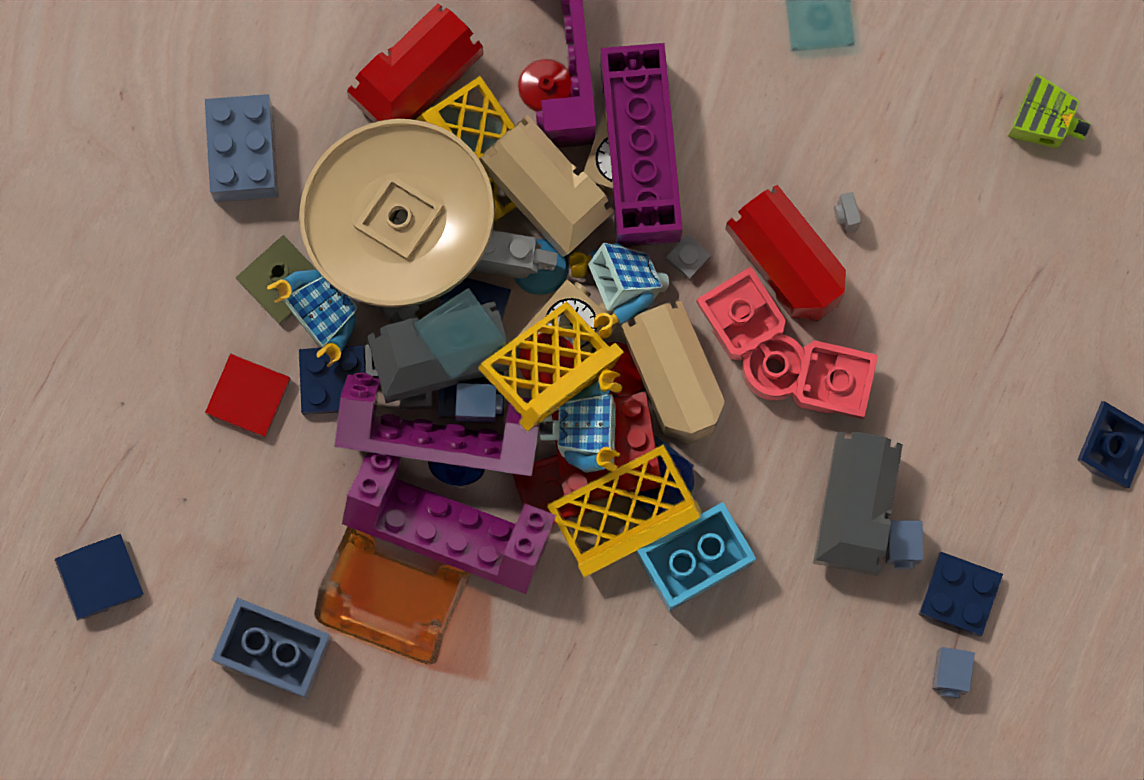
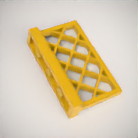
M481 76L416 119L437 125L453 133L451 130L456 131L455 136L461 138V132L477 135L478 139L474 153L478 158L483 155L481 153L483 137L499 140L506 132L515 128ZM476 86L484 97L482 108L466 105L468 92ZM462 96L461 103L454 102ZM446 106L460 109L457 125L446 123L439 111ZM465 110L481 114L479 130L462 126ZM487 115L498 117L501 121V135L484 131ZM489 178L490 183L493 184L495 222L514 209L516 205L511 202L503 207L496 196L498 185L492 178Z
M566 301L483 361L478 369L522 415L519 423L528 432L596 381L603 371L610 370L624 351L616 343L609 347ZM564 314L573 324V330L558 327V317ZM537 333L552 334V345L537 343ZM559 336L573 338V349L559 347ZM580 340L590 342L597 351L595 353L581 351ZM516 348L530 350L531 361L517 359ZM538 351L552 354V365L539 363ZM559 355L574 358V368L560 367ZM495 363L509 365V377L499 375L492 366ZM516 367L530 369L531 381L516 378ZM538 371L553 374V384L539 383ZM516 387L530 389L532 400L525 403L517 394Z
M664 444L547 506L551 514L556 515L555 521L577 559L578 567L583 577L701 518L702 514L698 502L692 497ZM659 455L662 456L667 465L664 478L645 473L648 461ZM643 464L642 471L634 469ZM627 472L640 476L635 493L616 488L620 475ZM669 472L673 476L675 482L668 480ZM643 478L662 483L657 500L639 495ZM614 479L613 486L605 484ZM665 485L679 488L685 500L676 505L661 502ZM600 488L611 492L606 508L587 503L590 491ZM614 493L633 498L628 515L610 510ZM585 494L584 501L576 499ZM636 500L656 505L651 518L642 520L632 517ZM567 503L581 506L577 523L565 520L558 508ZM659 507L666 508V510L657 514ZM585 508L604 513L599 530L581 525ZM608 515L627 520L622 533L614 535L603 531ZM630 522L637 524L628 529ZM568 527L575 528L574 535H572ZM581 530L598 535L595 546L582 553L576 542L578 531ZM601 537L608 539L599 544Z

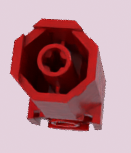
M437 3L393 47L387 49L388 56L383 52L377 54L358 73L355 79L359 84L356 89L350 85L347 90L348 98L373 122L389 119L416 120L484 54L483 46L479 40L473 44L469 39L474 34L471 29L450 9L445 8L442 11V5Z
M778 185L773 186L772 192L767 189L744 205L738 211L742 217L737 222L731 218L726 223L725 230L776 292L775 299L791 318H806L810 321H819L838 307L845 293L846 269Z

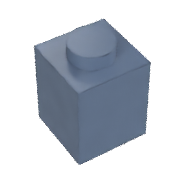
M457 383L456 421L495 423V414H502L503 395L496 394V387L491 384Z
M891 521L886 549V564H894L897 570L914 569V564H920L923 561V521Z
M946 647L938 649L932 689L941 690L940 696L960 699V694L970 692L975 652Z

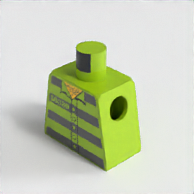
M1036 74L1030 83L1008 136L1039 145L1059 148L1066 134L1083 141L1091 124L1074 117L1080 103L1077 98Z

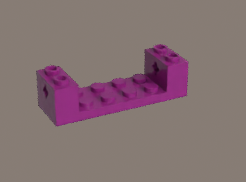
M561 0L562 15H564L565 43L566 45L572 44V46H567L569 75L575 74V76L571 77V97L541 100L542 111H536V125L557 148L592 145L596 136V118L583 1Z
M665 43L600 48V74L602 94L605 97L615 206L614 225L616 243L627 247L680 242L683 227Z
M366 373L348 374L340 398L334 447L527 476L532 475L539 424L527 432L519 423L522 415L510 402L504 434H498L495 430L482 428L478 431L465 429L464 426L454 423L447 424L446 426L437 425L427 419L404 420L394 414L377 416L379 379H375ZM520 397L525 403L532 400L531 398Z
M373 452L367 453L347 494L342 519L343 525L527 594L547 546L556 515L525 504L515 524L397 479L402 458L400 456Z

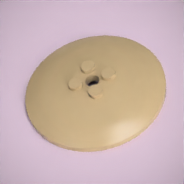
M389 119L367 124L353 130L335 142L321 156L304 186L300 203L299 221L306 251L314 266L326 281L344 295L359 302L377 307L398 308L415 306L436 299L455 288L473 271L485 253L491 238L495 217V204L490 180L482 163L471 148L460 138L428 122L412 119ZM398 210H403L408 213L407 220L400 225L393 224L391 222L392 214Z

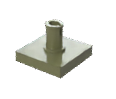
M282 235L236 276V279L281 326L293 313L283 300L277 303L274 302L279 297V292L276 288L268 290L267 286L284 279L296 271L315 270L316 268Z

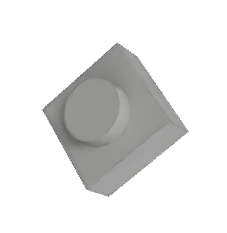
M854 193L842 194L837 202L838 205L834 206L836 221L838 225L843 224L845 233L856 231L860 226L861 220Z
M687 234L666 256V261L690 281L711 258V254Z

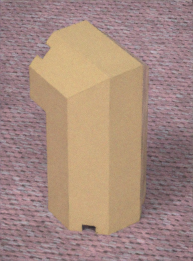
M528 115L521 119L515 128L506 132L479 158L486 173L562 257L574 250L614 212L612 207L605 208L604 204L608 202V199L603 191L584 172H581L579 175L572 172L577 167L568 161Z
M682 301L676 302L674 309H672L670 303H666L640 313L634 317L636 324L631 327L628 321L621 325V333L651 400L653 413L662 434L679 439L686 444H691L712 435L725 400Z

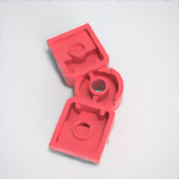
M751 266L696 299L697 305L713 328V334L729 359L742 361L744 382L755 395L772 401L783 400L792 396L800 408L825 414H831L832 412L864 419L878 355L816 340L802 348L796 340L783 334L786 319ZM772 359L778 360L783 365V371L772 373L768 370L766 363Z

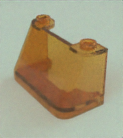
M347 527L319 586L314 612L315 618L319 623L330 629L423 664L436 663L445 644L471 573L450 565L440 566L436 574L376 552L377 544L372 535Z

